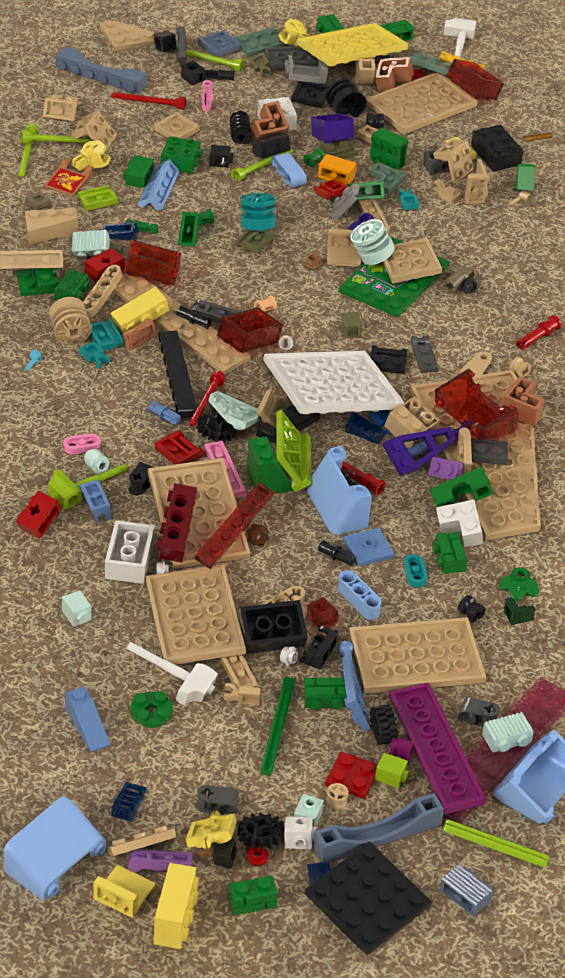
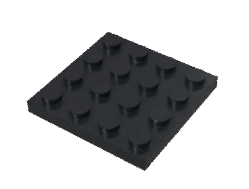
M370 841L307 887L304 892L366 955L374 951L432 904V901Z

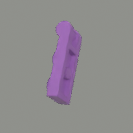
M138 849L129 852L128 869L134 873L139 872L141 869H151L157 872L168 870L169 863L192 867V852Z

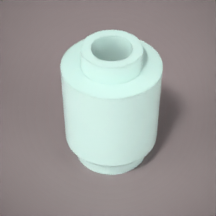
M91 449L86 452L84 456L85 463L95 473L101 474L109 468V459L99 450Z

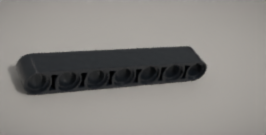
M177 330L160 331L158 339L161 342V353L164 354L163 361L164 365H166L167 377H169L170 389H172L171 394L173 401H175L176 413L181 418H192L196 411V403Z

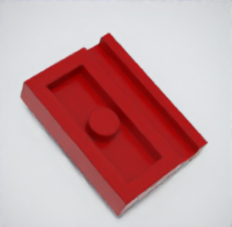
M335 179L321 183L320 187L313 186L315 193L327 200H330L331 196L334 198L341 197L345 188L348 187Z

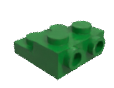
M34 268L16 271L21 296L54 294V289L58 285L56 268Z

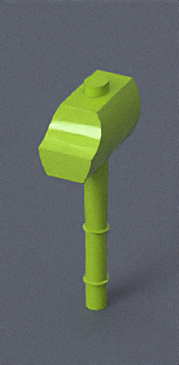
M123 464L76 483H73L62 470H53L52 479L48 483V494L56 499L63 509L70 508L82 502L80 484L94 480L102 482L128 471V467L126 464Z

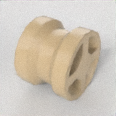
M516 357L511 362L509 370H513L517 377L521 376L524 378L530 373L531 364L523 362L521 357Z
M340 783L331 784L327 788V806L334 810L346 807L348 798L347 787Z

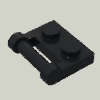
M372 345L371 359L381 372L405 374L408 349L396 350L378 348L377 345Z

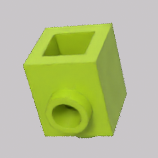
M383 753L376 768L375 781L399 789L401 783H406L410 771L407 770L408 761Z

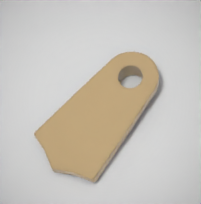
M484 351L477 353L460 370V373L464 377L483 375L492 361V355Z

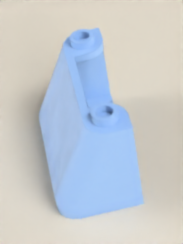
M343 446L333 447L327 451L311 477L312 484L307 486V492L328 530L336 535L368 528L372 498L366 487L362 485L349 486L343 476L341 467L342 462L346 459V452Z
M553 729L538 740L492 792V795L498 801L538 824L542 822L547 824L554 817L552 813L554 811L553 806L565 793V740Z
M62 796L8 841L4 848V872L45 901L49 896L54 897L58 893L60 888L59 878L87 853L92 858L96 855L101 856L106 849V840L70 799Z

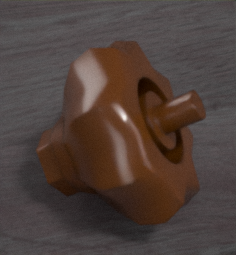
M252 524L247 529L248 540L254 545L264 546L269 540L268 530L262 524Z

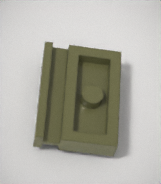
M340 140L319 147L324 152V155L329 154L342 159L358 155V150L355 151V147L347 140Z
M270 229L261 231L246 230L236 240V246L240 245L242 249L257 254L274 237V231Z

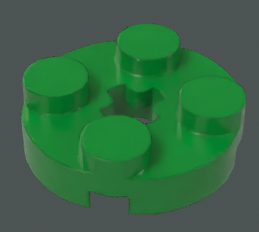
M163 691L138 693L134 696V700L131 703V717L135 722L137 721L144 727H160L166 724L172 717L173 705L171 700L167 698V694ZM149 707L156 708V709L154 710V712H150V710H146V709H149Z

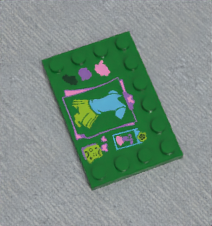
M391 237L394 244L404 243ZM437 256L443 272L449 266L450 261ZM383 262L374 265L363 263L338 288V292L398 318L440 274L392 283Z

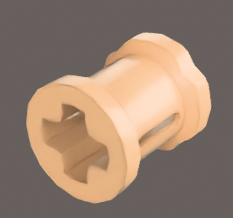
M270 295L262 301H255L254 309L261 316L267 311L276 310L277 303L275 298Z

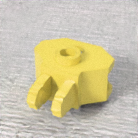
M289 19L285 22V29L278 35L282 42L298 46V38L310 36L306 33L308 30L305 29L303 23L295 19Z
M99 140L89 141L79 151L80 155L72 159L71 165L79 171L85 169L88 165L96 169L108 165L111 158L105 154V144Z

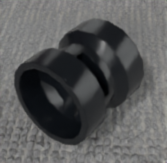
M367 113L366 125L378 129L384 128V114L378 113L373 115L372 113Z
M471 595L465 596L457 608L460 613L466 614L472 623L476 619L482 618L486 611V608L482 604L476 603V599Z

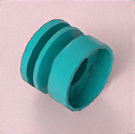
M249 193L240 197V209L244 211L240 215L242 228L261 231L272 229L276 226V214L272 212L276 209L274 204L276 197L268 193Z

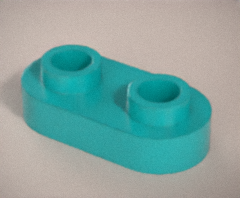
M416 554L407 555L404 559L403 567L408 584L415 588L424 587L427 583L428 574L423 558Z

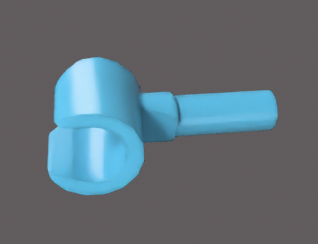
M36 349L31 351L29 356L31 361L24 370L28 371L35 363L39 362L38 359L42 360L41 352Z

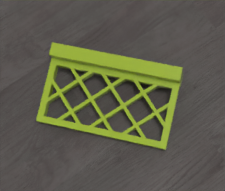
M279 410L276 412L277 460L291 476V487L297 492L312 484L311 437L307 432L300 434L285 413Z

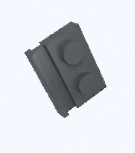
M471 438L472 462L507 465L508 441Z

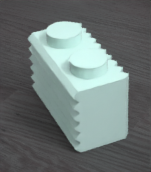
M106 230L73 232L72 252L79 259L96 256L109 249L110 236Z
M520 712L512 716L509 715L508 717L497 718L489 722L486 721L482 735L493 753L497 751L506 752L516 746H527L532 742L534 731L524 714Z

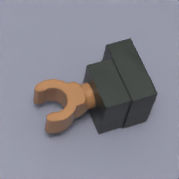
M231 838L222 844L216 842L215 847L211 845L210 848L207 847L205 850H197L198 857L206 859L213 856L214 865L232 869L237 855L235 839Z

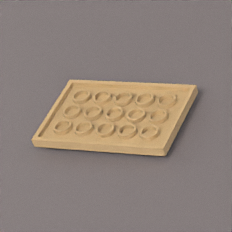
M438 72L366 98V105L377 114L383 113L384 119L403 135L477 107L478 104L475 98L445 75Z
M223 458L148 468V477L161 524L162 522L166 523L167 518H163L165 506L169 507L170 502H167L169 490L173 491L174 483L197 487L183 562L171 561L173 569L250 558L251 553Z
M224 564L145 576L161 654L164 660L176 665L246 654V647Z
M468 617L349 628V637L354 646L353 653L364 694L390 692L428 682L431 688L486 682L485 671Z

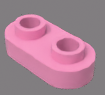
M93 433L69 436L63 441V449L68 454L86 453L88 450H98L101 447V438Z

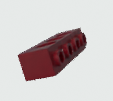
M174 483L173 491L169 490L167 502H170L169 507L165 506L163 518L167 519L166 523L162 522L160 534H163L162 539L158 538L156 550L160 551L159 559L183 562L197 487Z

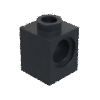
M166 30L153 34L157 50L167 52L177 49L175 33Z
M194 60L181 65V78L192 86L205 81V68Z
M211 145L209 166L229 168V163H233L231 146Z

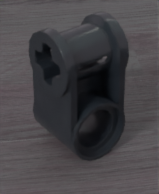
M143 462L138 463L129 475L131 484L128 491L130 494L138 496L145 493L151 485L148 477V468L155 467Z

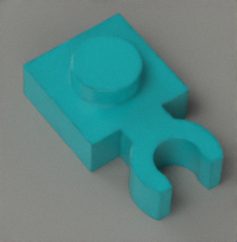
M408 187L407 192L399 188V202L403 210L419 209L416 194H411L412 189Z
M94 341L79 348V354L89 363L95 361L96 367L102 368V362H105L107 365L109 364V357L104 354V350Z

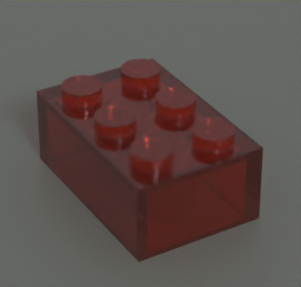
M454 59L446 75L451 78V82L460 85L462 90L472 93L471 96L476 99L497 100L504 85L502 81L472 61Z
M131 239L126 255L124 273L130 276H140L148 281H159L164 285H175L180 268L181 252Z
M257 307L222 317L217 336L225 343L234 347L236 351L245 353L278 343L283 324Z

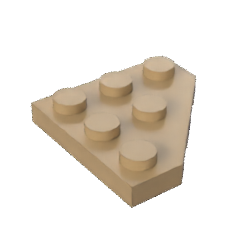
M118 21L100 23V28L114 51L155 44L153 31Z

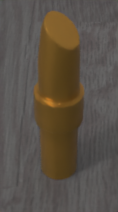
M535 133L534 135L526 136L524 141L553 138V133Z

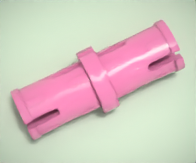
M206 80L202 83V110L210 111L214 96L212 94L213 83Z

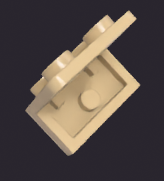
M328 229V265L361 266L358 250L354 247L350 237L353 230Z

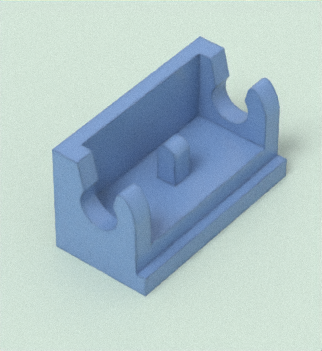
M99 480L80 484L83 496L93 513L94 520L99 522L98 517L104 514L106 520L112 519L110 504Z

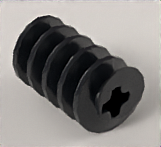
M236 111L232 113L229 119L231 138L234 143L247 144L252 138L249 115L244 111Z

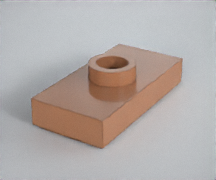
M148 319L123 333L125 346L130 351L157 336L152 319Z

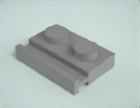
M355 182L350 187L345 188L341 197L338 196L334 200L332 218L338 219L357 200L356 197L360 186Z

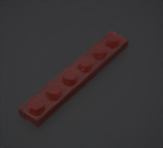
M258 482L196 553L194 559L211 570L272 499L275 492Z

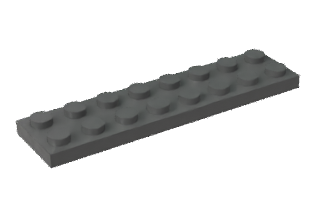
M300 46L264 48V54L269 61L270 70L284 69L285 60H288L289 55H292L293 64L318 67L319 59L303 50ZM377 55L371 59L375 60V64H379L380 59H390V55ZM355 60L349 61L347 64H336V66L355 65Z

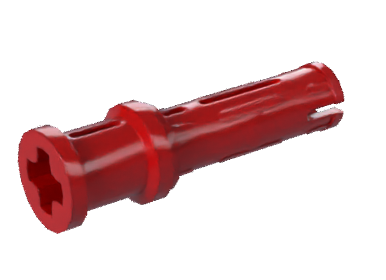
M551 315L547 321L540 322L538 328L517 340L516 346L522 343L523 345L518 348L524 350L543 336L551 335L552 331L561 328L562 323L556 315Z
M344 461L342 462L341 471L344 470L351 479L372 491L375 496L380 495L385 490L386 482L384 480H378L373 477V474L364 473Z

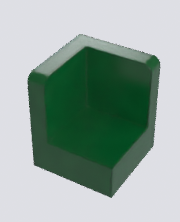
M513 597L505 600L504 613L511 625L534 620L536 609L533 605L518 607Z

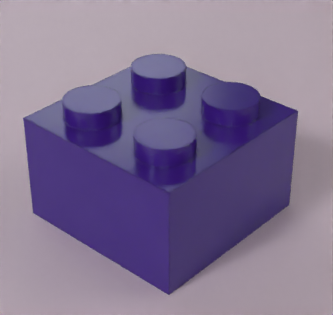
M341 113L311 117L312 136L316 137L317 140L324 141V143H333L334 140L348 141V138H354V119Z

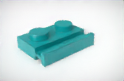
M108 319V322L100 321L91 324L90 337L104 351L116 348L117 345L124 346V340L111 319Z

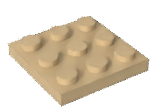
M428 238L394 244L393 254L383 261L392 283L442 273V267Z

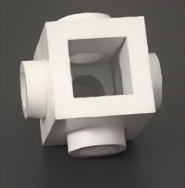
M286 817L284 831L285 848L312 849L314 831H317V827H313V817Z

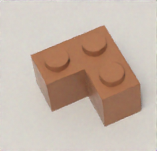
M410 57L380 59L375 75L378 92L381 93L395 88L396 83L412 81L414 71Z
M279 101L263 104L260 111L261 120L254 121L251 134L253 139L279 132L288 133L290 128Z
M519 376L503 397L501 413L535 426L542 417L545 399L534 395L536 382Z

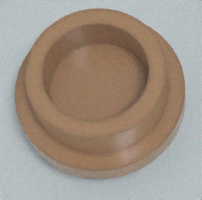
M309 254L305 259V265L308 268L316 269L322 265V260L317 254Z

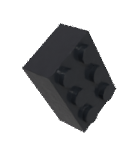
M502 125L473 130L471 146L493 172L517 167L518 164H522L523 149Z
M300 600L245 606L239 609L237 616L246 647V654L282 650L286 646L295 648L305 646L308 637Z

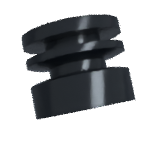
M340 78L335 80L326 90V101L336 114H351L355 118L363 113L366 107V98L351 79Z

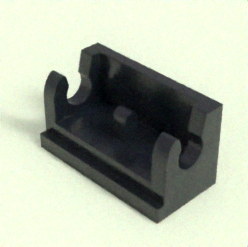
M320 626L318 631L325 633L326 636L317 633L309 648L302 653L303 657L300 658L301 663L319 670L336 646L338 639V630H332Z

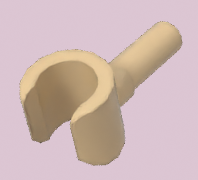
M522 190L519 196L510 201L509 204L513 205L521 200L527 202L530 199L528 196L531 193Z

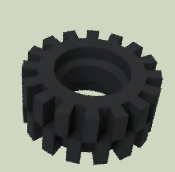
M390 704L372 707L370 709V722L375 739H377V744L391 743L392 738L398 739L397 719L394 717L395 713L394 710L392 711Z

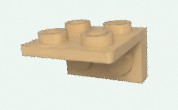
M56 94L45 97L43 117L75 121L77 105H81L82 101H78V97L71 96L63 99V95Z
M98 110L85 116L72 133L75 139L81 136L84 138L89 135L92 141L99 140L105 144V152L117 136L114 129L111 128Z
M451 139L433 153L434 159L448 161L453 183H457L474 169L468 140Z
M477 159L476 174L467 175L464 198L466 204L485 203V199L488 197L487 184L490 183V175L487 174L486 165L483 164L481 159Z

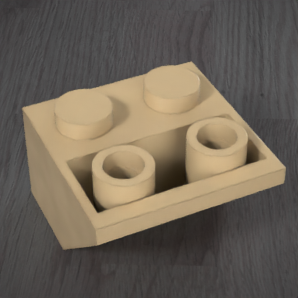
M414 396L389 413L384 427L397 437L434 430L441 420ZM424 440L410 441L404 444L410 448L414 443L418 444Z

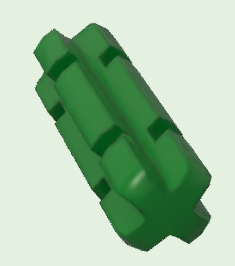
M127 219L125 222L126 229H134L141 232L149 231V233L156 234L158 231L157 224L151 223L149 225L147 222H134V220Z

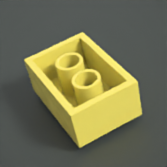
M169 863L155 915V945L181 949L183 941H188L190 931L188 926L189 923L193 922V906L197 905L199 891L197 890L200 878L196 877V867Z

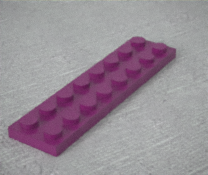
M429 682L390 691L389 699L409 741L413 742L414 752L433 792L444 808V815L485 805L486 797Z

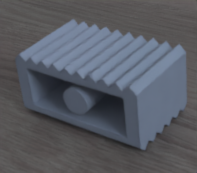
M460 864L441 879L440 891L473 917L492 900L493 890L491 886L485 881H480L469 868H463Z

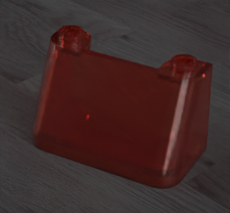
M469 368L435 389L434 401L436 405L445 410L464 428L469 429L475 439L486 440L510 435L518 428V409L512 404L501 408L481 392V384H475L472 378L475 376V373Z

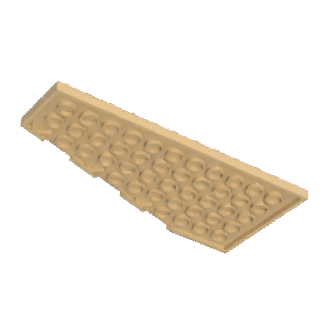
M513 370L412 385L410 390L413 397L415 396L441 420L435 429L450 427L453 431L460 428L461 423L469 421L474 425V432L471 434V438L508 441L507 465L472 462L471 470L482 466L494 494L478 501L471 494H463L465 501H475L485 540L538 532L541 527L534 428L532 425L501 413L503 397L518 379ZM445 435L434 437L438 447L447 441ZM459 436L456 437L455 443L441 452L444 459L459 462V458H461L458 456L457 446Z

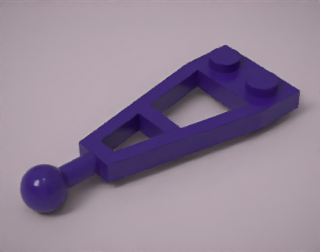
M469 421L461 423L460 428L453 431L450 427L400 435L385 441L382 446L399 476L402 477L416 471L430 461L432 457L437 456L455 443L461 428H467L470 430V434H473L474 425ZM445 435L447 441L438 447L432 437ZM423 439L430 453L415 463L404 443Z

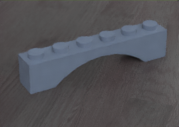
M66 46L56 55V67L62 70L64 69L139 94L147 86L146 72L137 69H114L100 66L86 59L79 50Z
M435 793L416 798L398 812L375 823L356 827L332 825L314 831L313 849L321 864H325L350 856L369 841L377 847L441 826L444 808Z

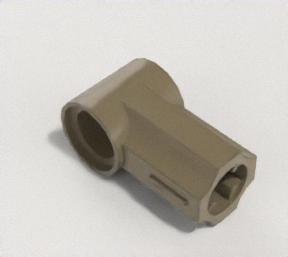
M458 264L454 268L452 275L443 281V287L451 293L456 292L462 287L463 280L467 278L474 279L475 272Z

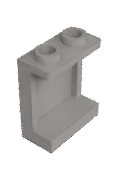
M289 55L288 60H285L284 69H286L285 74H288L289 80L326 84L328 67L324 62L319 60L318 67L293 64L292 55Z

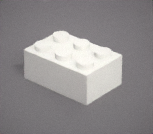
M115 521L105 560V579L145 583V576L147 575L154 546L155 525Z

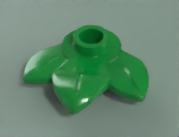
M517 567L512 570L510 575L504 576L500 580L499 589L509 590L511 597L516 602L520 601L526 594L532 597L538 596V584L530 578V573L525 568Z

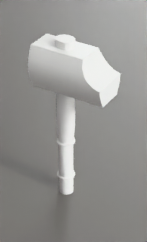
M461 18L445 21L444 35L458 37L455 56L460 57L465 38H474L477 21Z
M132 642L127 646L129 651L185 681L176 696V700L180 704L185 705L192 701L202 702L207 693L210 695L213 693L216 687L213 684L218 674L210 667L197 663L190 673L162 659V657L160 658L143 649L142 646L140 647Z

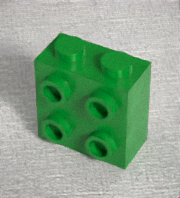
M380 128L372 134L371 149L369 151L371 161L375 164L380 162L398 171L406 165L407 138L384 128Z
M169 136L161 154V163L170 159L179 171L193 173L195 167H198L199 158H202L203 149L200 148L201 142Z

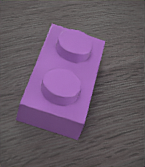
M432 457L428 475L451 480L461 476L464 463Z

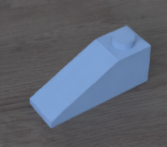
M85 686L65 692V709L90 752L110 746L95 704Z

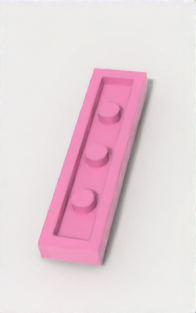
M223 441L204 444V450L209 460L224 459L234 497L246 496V489Z

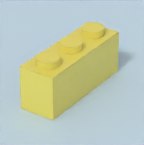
M154 287L111 312V317L114 325L123 334L148 319L155 320L170 310L166 298Z

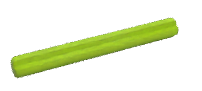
M449 819L444 824V831L541 867H546L548 864L549 856L547 854Z

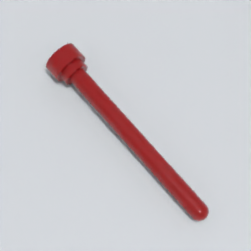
M117 92L111 94V97L116 99L172 105L180 110H185L184 106L186 107L187 103L186 97L168 99Z
M214 371L210 377L211 384L190 419V426L193 427L197 424L199 417L209 403L210 394L214 393L216 388L222 386L225 382L226 376L223 372Z

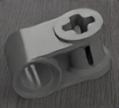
M466 697L460 708L458 719L460 722L465 721L469 722L470 725L484 727V723L488 718L489 721L497 719L500 707L493 702Z
M203 785L198 789L197 795L199 799L196 801L198 811L212 813L217 810L221 815L223 813H237L239 794L236 789Z

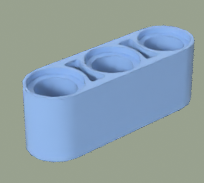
M290 153L272 156V165L277 168L276 171L284 177L283 180L291 186L290 188L306 185V174Z
M342 571L339 574L338 581L339 593L364 618L368 620L377 619L380 616L381 610L380 597L353 571Z

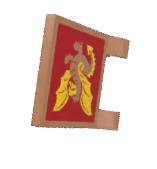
M64 158L60 167L45 183L44 187L73 197L86 181L93 176L94 172L92 170L94 168L89 165L86 166L83 174L69 170L71 167L69 164L70 159Z

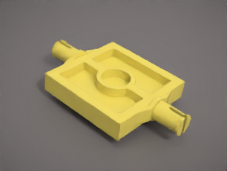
M216 810V812H212L210 818L192 822L186 837L188 848L195 846V848L203 847L207 849V847L210 848L211 843L217 842L222 844L232 838L237 822L235 813L221 816V813Z

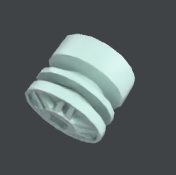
M374 219L363 222L350 235L351 241L358 250L362 262L367 265L381 263L394 252V243L381 220Z

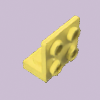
M117 865L107 879L99 876L93 882V899L133 918L155 888V882Z

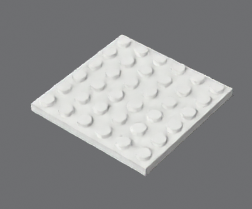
M366 351L264 354V362L299 413L307 415L310 413L326 414L328 412L344 413L346 411H393L405 403Z

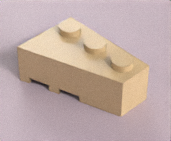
M76 208L25 211L28 247L33 246L35 243L48 242L50 239H59L70 236L73 232H78Z

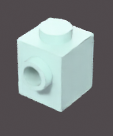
M80 590L62 597V612L73 627L91 620V605Z
M303 794L295 810L294 817H313V827H316L323 812L324 800Z

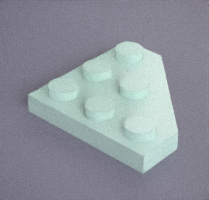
M219 391L210 394L208 401L227 423L232 424L235 429L245 430L261 421L262 417L256 414L258 408Z

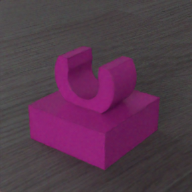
M402 737L399 739L392 738L389 755L407 760L409 765L413 742H409L408 739Z

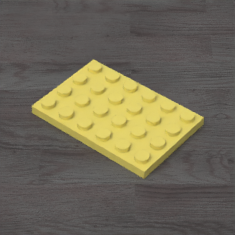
M376 23L297 39L298 46L327 64V66H336V64L340 63L347 64L349 61L374 58L377 55H388L392 52L398 53L401 50L408 49L407 42Z

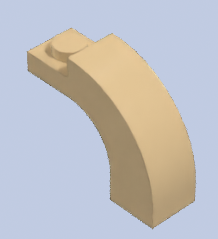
M363 58L355 61L356 84H373L375 60Z

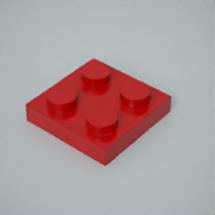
M340 751L325 781V786L329 787L331 784L340 783L347 787L348 794L366 799L375 781L378 764Z

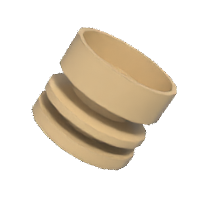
M64 297L52 304L49 309V318L56 339L62 344L79 343L89 337L92 326L85 305L80 299Z

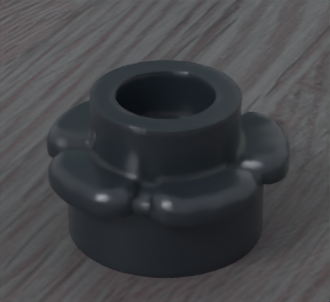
M467 278L462 281V291L465 294L476 292L478 284L473 278Z

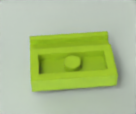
M109 185L78 192V199H80L86 211L118 204V198Z

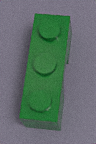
M482 466L429 489L436 507L455 504L457 499L463 494L473 495L476 501L494 494Z

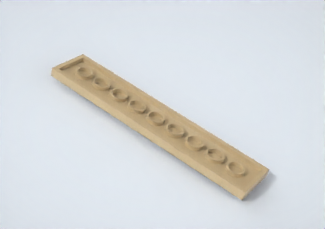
M131 270L123 274V277L112 292L128 303L156 286L136 271ZM156 287L166 298L170 310L153 320L156 325L164 331L177 330L179 340L183 345L224 374L250 360L251 356L211 326L209 329H205L200 325L191 324L188 320L176 316V311L181 304Z

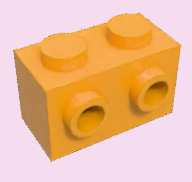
M326 154L319 163L318 178L328 181L335 179L345 185L350 184L356 176L357 163Z

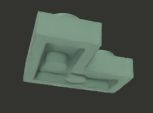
M380 162L376 163L369 171V175L378 178V181L384 182V193L386 194L393 191L406 177L405 173Z

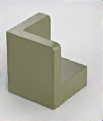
M359 312L341 313L343 338H361L362 323Z

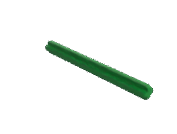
M287 676L283 680L260 768L262 775L270 776L272 774L295 680L293 677L289 678Z

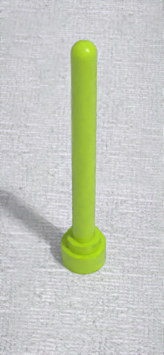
M187 49V56L231 66L235 71L239 72L241 71L240 68H244V60L242 59L229 60Z
M29 123L26 125L25 130L32 132V134H38V126L36 124ZM32 142L25 144L18 173L19 177L25 176Z
M22 130L20 136L22 144H28L32 141L87 143L92 141L90 137L82 138L81 136L75 139L73 136L32 134V132Z
M290 148V151L284 153L293 154L294 150ZM272 156L244 169L240 167L231 171L232 178L237 177L238 182L243 180L247 174L271 164Z

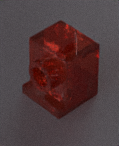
M324 597L307 605V617L318 628L320 626L330 628L337 624L339 611Z

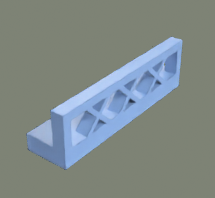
M170 159L154 168L137 204L139 207H144L151 203L156 210L163 209L180 172Z

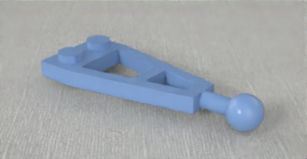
M342 641L338 646V652L343 656L342 662L347 698L344 701L347 709L353 711L354 723L356 725L359 724L364 732L371 729L356 666L352 660L354 646L350 641Z

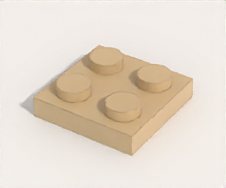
M176 112L154 124V130L167 138L170 136L186 139L199 132L200 126Z

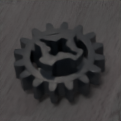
M212 412L209 415L204 413L203 416L199 417L197 428L198 433H202V437L207 436L208 440L212 439L215 442L219 440L223 442L225 440L231 441L232 438H235L237 429L232 424L227 423L219 413H216V415Z
M260 812L259 816L252 813L250 818L244 816L243 821H239L237 836H239L240 842L244 841V846L252 845V849L260 847L261 850H264V847L272 849L273 845L280 846V842H284V822L279 821L277 816L271 818L270 813L264 815Z

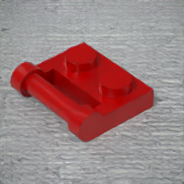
M180 430L155 442V449L174 465L189 463L203 457L205 454L203 449L197 448L186 439Z

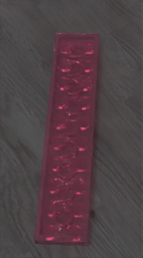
M541 677L503 716L504 718L505 716H512L520 712L524 714L534 731L532 742L527 746H516L506 752L497 751L492 753L483 737L465 756L485 797L564 714L565 690ZM476 807L445 815L443 813V818L462 824Z

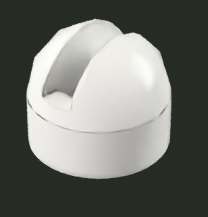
M288 335L282 336L279 339L280 348L283 350L291 349L293 339ZM284 338H287L288 340V346H286L287 348H285Z

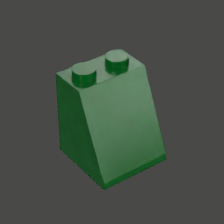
M268 437L249 439L247 474L257 497L294 491L287 472L277 460V453Z

